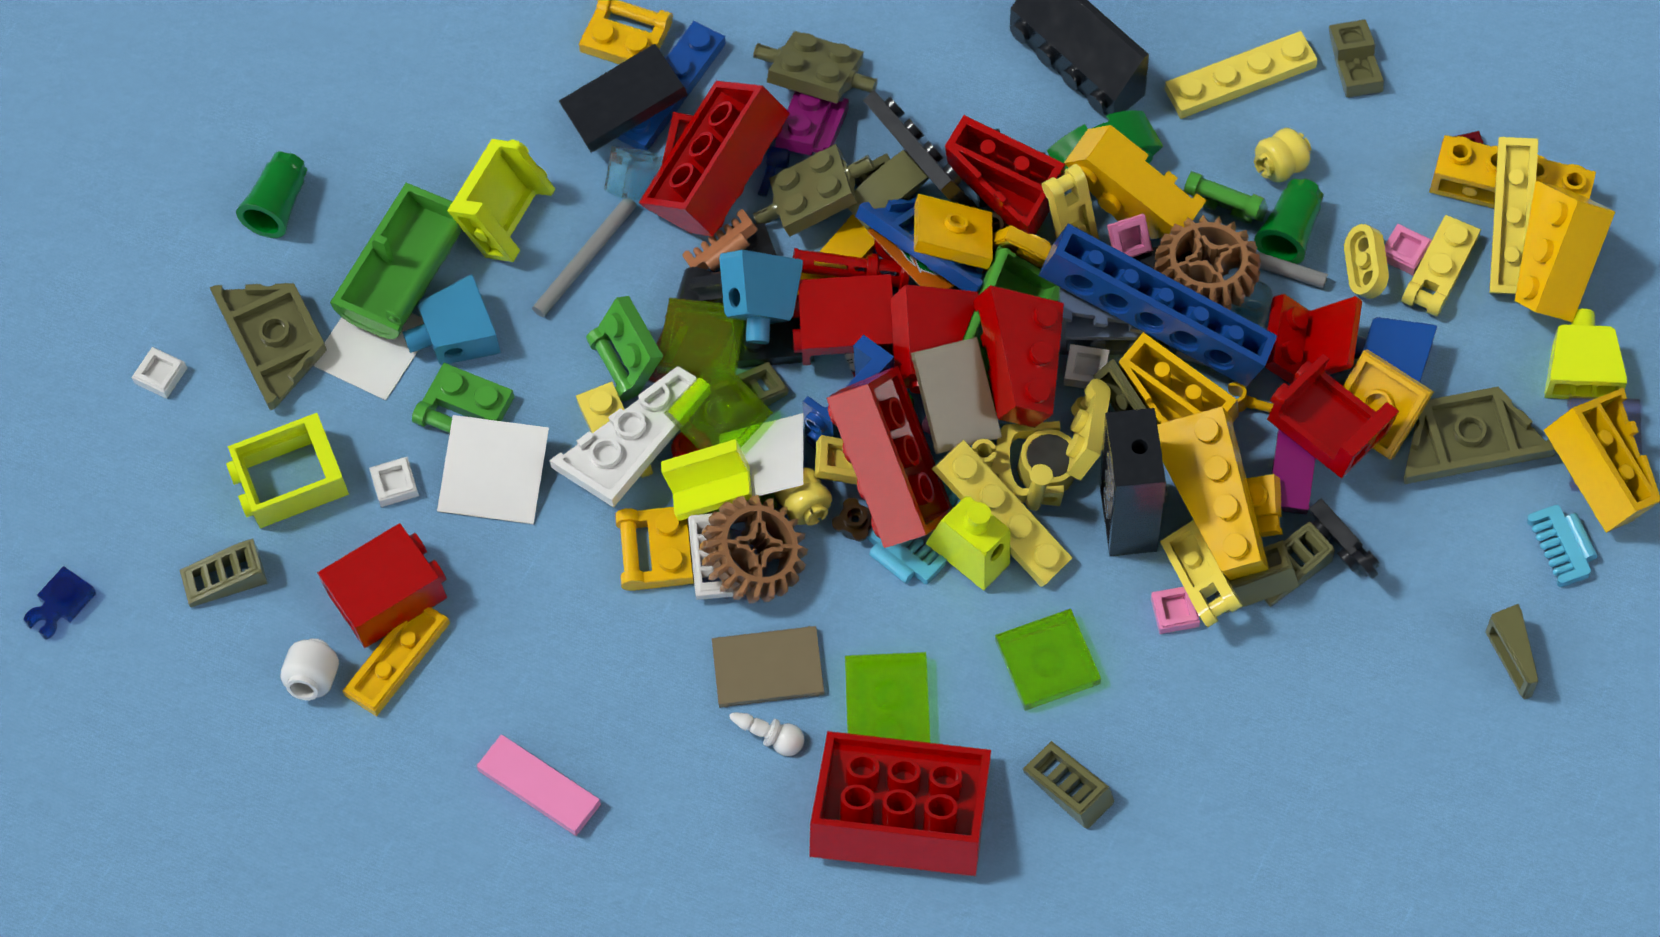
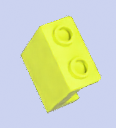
M491 139L447 210L485 258L514 262L520 252V249L510 236L537 194L552 196L556 190L548 180L545 170L539 167L528 154V148L517 140Z

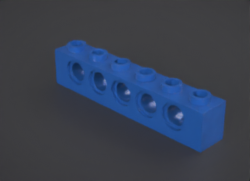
M1069 223L1052 245L1038 275L1246 387L1265 367L1277 335Z

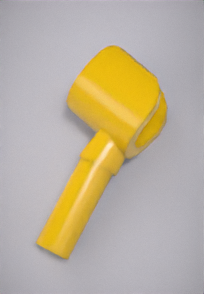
M1238 382L1228 384V392L1231 395L1240 396L1237 398L1239 413L1246 408L1271 412L1274 404L1247 396L1245 386Z

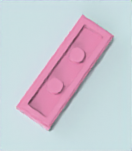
M502 734L477 764V769L480 773L576 837L601 805L599 798Z

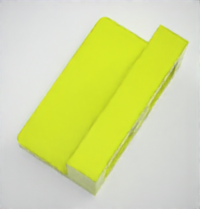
M736 439L661 461V471L673 493L674 514L679 521L687 519L691 515H700L717 510L725 502L733 504V501L740 496H743L746 501L752 497L750 467Z

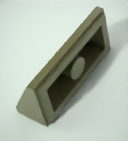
M1114 359L1110 360L1093 375L1094 379L1104 381L1111 389L1110 404L1115 412L1147 409Z
M1283 540L1264 547L1269 570L1229 580L1233 590L1242 602V607L1299 587L1297 576ZM1218 591L1215 593L1216 598L1221 596Z

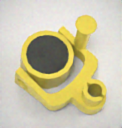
M1060 421L1042 422L1035 428L1019 424H1006L1000 429L1002 438L997 439L996 445L988 439H979L974 442L972 449L1011 492L1022 503H1026L1027 508L1032 511H1037L1041 504L1060 506L1064 491L1069 489L1075 480L1074 477L1067 474L1070 457L1066 455V450L1072 438L1060 431ZM1018 438L1026 439L1022 445L1017 466L1019 479L1026 488H1021L1017 485L1010 466V447L1013 441Z

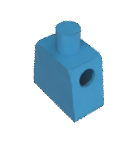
M748 250L720 254L725 315L728 318L747 321V343L768 344L770 324L790 321L793 317L803 260Z
M469 275L420 301L418 309L423 324L402 331L410 353L432 346L437 361L441 365L443 363L451 364L501 353L496 332L473 275Z

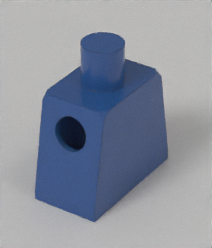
M1381 317L1373 318L1367 337L1357 336L1354 358L1359 359L1363 351L1368 349L1421 383L1437 326Z

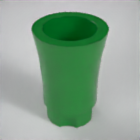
M278 151L273 155L271 161L265 165L251 192L236 210L237 218L246 228L268 238H280L285 235L291 211L304 184V177L308 170L304 165V161L293 153Z
M1294 178L1288 183L1287 188L1282 191L1267 221L1254 237L1257 250L1260 253L1295 264H1300L1304 260L1308 240L1320 212L1324 196L1318 184L1306 178L1301 180Z

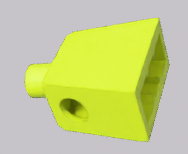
M1586 308L1578 309L1571 325L1563 324L1557 328L1551 349L1544 398L1593 400L1623 387L1625 390L1627 376L1616 330L1611 326H1595L1594 311Z
M965 496L939 522L926 542L930 548L947 559L952 566L983 591L1010 565L1011 531L1004 523L991 514V510L986 504L976 502L970 496Z

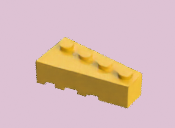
M1221 406L1157 424L1163 464L1221 572L1229 580L1269 570L1231 416Z

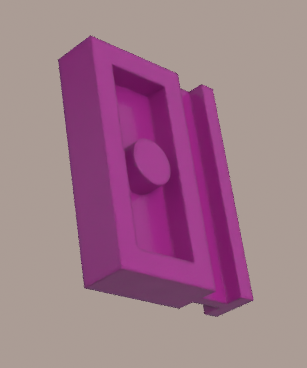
M795 91L787 109L790 114L784 122L780 134L776 137L775 148L812 156L813 152L817 153L833 146L847 115L849 99L843 98V101H838L836 104Z

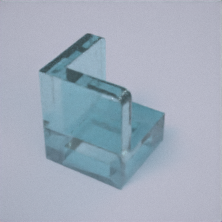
M611 146L604 186L605 191L623 199L640 200L661 168L663 157L645 149Z

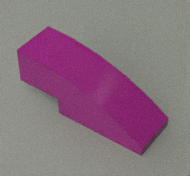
M1278 429L1272 474L1280 478L1281 511L1307 515L1316 458Z

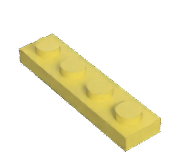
M1302 31L1166 81L1165 92L1178 116L1182 119L1316 68L1318 59Z
M1498 138L1489 293L1516 294L1536 182L1538 138Z
M964 440L959 442L932 468L960 500L965 496H970L976 502L986 504L990 508L991 514L1011 531L1010 554L1040 587L1046 585L1072 559L1071 555Z

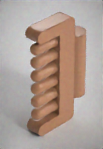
M743 209L737 212L741 223L737 218H733L731 220L733 229L729 224H725L723 228L726 234L722 230L716 231V236L719 240L715 236H709L708 241L711 246L706 241H703L701 243L703 252L699 247H695L693 253L696 257L689 250L683 253L682 256L690 267H699L706 270L710 268L712 272H715L720 268V254L744 250L750 245L746 239L756 233L758 229Z

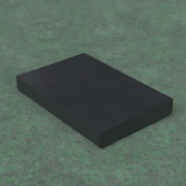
M654 43L562 98L559 102L592 153L688 96V93Z

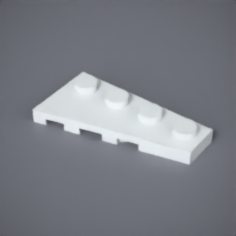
M677 366L638 395L639 400L625 410L620 408L608 417L609 422L594 433L589 431L576 440L577 445L563 455L560 452L549 460L551 468L610 506L615 507L711 393L709 385Z

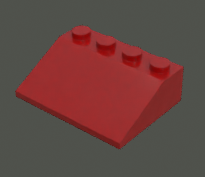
M827 731L810 821L809 857L976 876L991 750Z

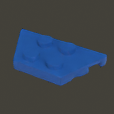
M917 197L912 200H888L886 208L874 209L869 202L859 205L855 217L896 244L900 250L909 253L925 264L929 270L941 275L961 290L979 292L983 281L981 276L984 269L914 251V204Z

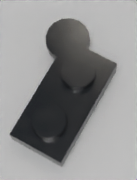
M1322 498L1311 506L1309 510L1315 519L1312 524L1328 541L1332 538L1340 546L1341 550L1337 555L1352 572L1359 568L1366 577L1375 578L1378 575L1375 569L1379 563L1375 556L1369 550L1368 552L1365 551L1359 539Z

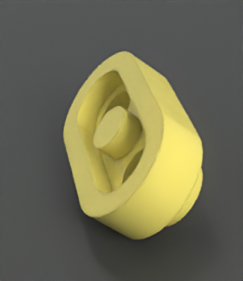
M1359 224L1350 230L1344 242L1350 289L1355 294L1367 299H1373L1384 291L1389 279L1384 238L1378 229L1367 224Z

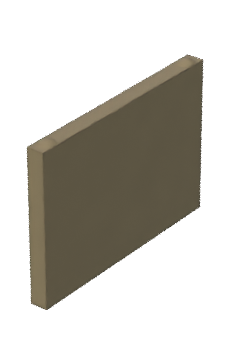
M977 337L911 353L936 454L951 451L962 440L971 446L979 439L994 440L1002 438Z
M816 626L712 638L719 707L824 695Z

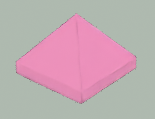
M1144 214L1107 225L1113 248L1132 258L1153 251Z

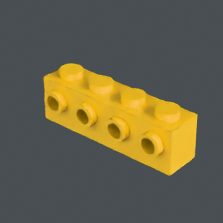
M1444 135L1429 192L1494 208L1498 146L1473 142L1462 136L1452 137ZM1540 155L1537 156V181L1574 191L1590 199L1596 175L1595 171L1587 170L1580 165H1566L1547 160Z

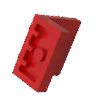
M1286 294L1272 297L1267 330L1277 335L1265 368L1289 384L1295 381L1293 378L1296 372L1306 361H1310L1313 364L1322 354L1329 358L1325 367V372L1328 375L1352 368L1362 300L1354 296L1310 311Z

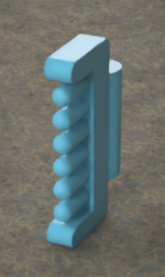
M1553 505L1529 514L1527 524L1533 526V532L1537 533L1552 528L1537 534L1536 539L1538 541L1556 536V538L1542 542L1540 548L1546 550L1560 545L1546 551L1544 556L1549 559L1564 553L1562 556L1551 559L1549 566L1555 567L1568 562V564L1553 569V574L1558 576L1557 585L1564 587L1588 578L1591 573L1588 562L1596 559L1598 555L1578 514L1574 513L1565 517L1559 505Z
M873 528L868 531V540L874 544L869 555L905 584L914 576L922 583L928 584L947 564V559L934 550L922 560L931 550L927 544L914 554L923 545L924 541L922 538L916 539L908 549L907 547L914 539L884 548L881 539L876 536Z

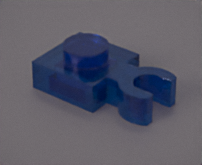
M63 566L37 594L43 605L30 609L25 614L23 621L31 629L36 622L46 620L39 633L42 638L47 640L55 634L57 621L61 617L71 623L97 593L93 586Z

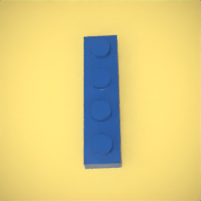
M696 21L691 23L666 57V61L683 84L688 95L726 45L724 35ZM688 96L616 139L646 154L672 119L673 112L678 111Z

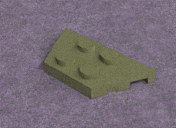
M278 283L272 286L245 284V289L224 290L222 285L210 287L212 295L269 410L275 409L327 351L325 343L295 284Z
M1499 386L1434 398L1428 401L1416 421L1403 480L1404 484H1410L1552 457L1555 454V449L1549 439L1545 441L1531 426L1533 421L1522 410L1513 406L1511 399Z

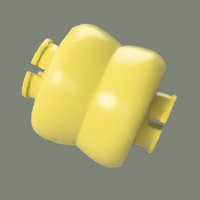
M1291 128L1280 129L1272 137L1258 142L1255 147V168L1258 173L1262 171L1261 176L1264 178H1268L1276 183L1284 182L1292 174L1304 171L1308 167L1311 153L1310 143L1300 132H1296Z
M809 467L803 468L802 486L774 492L777 502L782 507H787L788 519H798L797 525L807 524L812 526L819 523L818 518L823 520L828 515V509L832 503L830 491L821 483L820 478L814 477L815 470Z

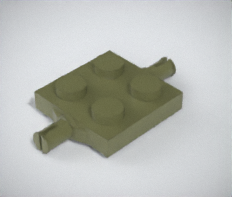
M794 31L786 44L779 49L757 43L754 49L753 58L773 63L768 70L767 83L836 104L842 95L850 89L856 88L871 93L873 90H876L878 83L877 78L857 73L863 62L864 51L851 48L846 44L820 39L809 33Z
M836 144L823 151H819L813 156L769 178L774 194L773 204L756 213L754 212V219L757 224L765 223L766 225L780 218L783 228L791 237L858 203L854 192L855 179L875 170L874 164L869 155H866L848 165L844 160L843 153Z

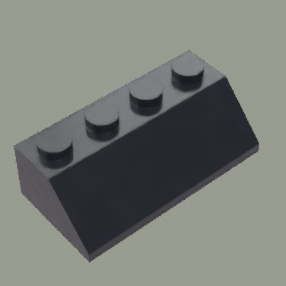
M1015 0L1010 8V31L1013 37L1018 42L1026 43L1033 49L1038 59L1045 66L1053 67L1062 76L1063 81L1072 90L1077 89L1082 93L1096 112L1109 115L1126 111L1145 96L1149 54L1088 0Z

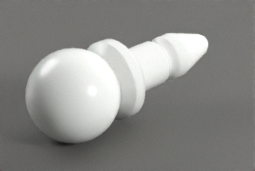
M733 712L730 714V719L737 726L745 731L749 730L750 733L759 737H764L763 745L767 747L773 745L775 751L780 755L793 756L800 752L804 745L803 732L794 724L787 723L781 725L779 720L773 719L769 725L768 722L759 718H753L752 715L747 713Z

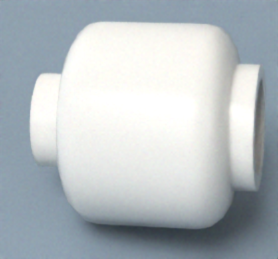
M320 639L301 640L295 642L289 648L281 669L280 678L292 696L297 699L310 701L325 696L330 691L338 670L339 659L326 642Z

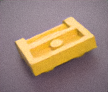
M598 0L596 10L579 42L580 52L621 64L654 43L660 50L670 30L673 14L665 10L655 12L620 0ZM612 13L654 26L650 33L609 20L608 18Z
M674 507L638 511L632 508H625L615 513L616 526L620 528L624 567V572L620 575L622 589L634 591L694 584L688 518L680 521L677 520L674 514ZM648 527L652 571L643 572L640 570L636 528Z

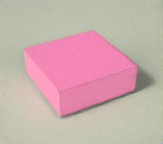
M1397 224L1385 243L1387 263L1413 276L1432 240Z
M1184 587L1151 592V601L1159 634L1200 626L1199 615Z

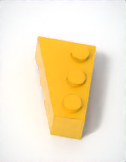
M1112 125L1088 129L1064 162L1068 168L1077 164L1083 170L1087 178L1089 191L1098 199L1099 206L1112 214L1117 221L1144 214L1150 239L1162 238L1164 233L1170 234L1174 224L1184 227L1186 219L1189 217L1193 221L1207 201L1198 193L1192 198L1174 183L1178 178L1169 170L1162 175L1145 161L1149 155Z
M1536 180L1514 301L1536 313L1573 322L1615 211L1574 191Z
M1144 332L1119 360L1121 371L1145 407L1155 408L1157 424L1221 406L1231 416L1232 423L1239 416L1238 400Z
M1624 387L1571 408L1544 429L1553 448L1563 461L1606 533L1634 521L1660 502V494L1647 455L1640 456L1634 435L1639 432L1635 421L1628 420L1623 402L1627 399Z

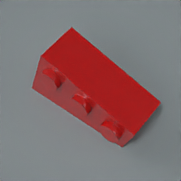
M963 115L945 145L947 164L1009 226L1011 225L1027 234L1036 235L1050 211L1048 198L1044 194L1042 183L1052 177L1058 179L1065 175V164Z
M990 285L973 302L975 312H979L982 324V346L987 348L991 368L988 374L998 420L1035 428L1053 415L1064 303Z

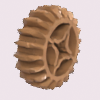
M1203 214L1199 219V223L1193 222L1188 217L1184 222V227L1174 224L1170 234L1164 233L1160 246H1158L1155 252L1156 262L1154 270L1230 310L1231 304L1240 307L1244 303L1245 297H1250L1254 292V287L1259 281L1261 259L1260 255L1256 254V241H1248L1247 230L1236 232L1234 221L1227 226L1222 225L1220 216L1214 222H1208ZM1191 251L1192 255L1187 256L1185 261L1177 263V260L1183 254ZM1237 268L1238 271L1227 280L1223 279L1224 275L1229 274V270Z
M753 495L748 502L743 496L737 497L733 504L725 502L719 507V512H714L708 518L710 525H707L702 530L701 535L707 540L700 544L699 550L709 554L702 560V566L713 567L714 571L710 573L709 580H716L719 577L723 582L720 585V592H726L729 588H732L734 600H740L746 594L749 604L756 603L759 598L764 603L770 602L775 598V595L781 597L786 594L789 589L788 586L792 587L799 581L797 573H801L805 569L806 564L801 558L807 555L808 549L798 545V543L805 539L806 533L794 531L793 528L798 524V519L788 521L784 517L787 514V507H781L776 511L774 509V498L767 499L763 505L759 495ZM745 522V529L741 532V536H737L734 540L727 539L732 524ZM748 544H752L754 546L752 550L750 549ZM755 549H757L758 555L754 553ZM779 559V566L775 575L762 577V570L766 567V562Z

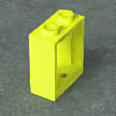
M318 413L227 446L232 457V461L226 463L233 484L242 483L245 491L244 494L238 496L246 518L254 515L260 529L349 495ZM312 444L325 479L260 503L247 468Z

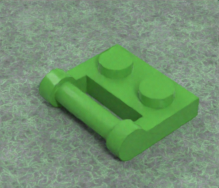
M1193 171L1190 172L1185 183V193L1191 196L1198 193L1207 200L1203 207L1216 210L1218 205L1232 210L1230 216L1245 223L1251 224L1253 219L1263 222L1268 210L1265 198L1255 194L1250 196L1207 180L1203 175Z
M629 296L616 297L599 326L590 331L586 336L591 349L597 350L617 385L615 389L621 401H628L641 392L663 358L660 349ZM611 341H612V343L614 344V346H615L617 352L619 353V355H620V357H621V359H622L623 364L627 367V369H628V371H629V373H630L629 375H628L627 371L625 370L623 364L621 363V361H620L618 355L616 354L614 348L612 347V345H611V343H610Z
M443 363L423 400L416 405L412 414V422L422 427L428 424L450 433L452 417L435 411L438 405L466 417L502 421L515 398L514 392L487 379Z

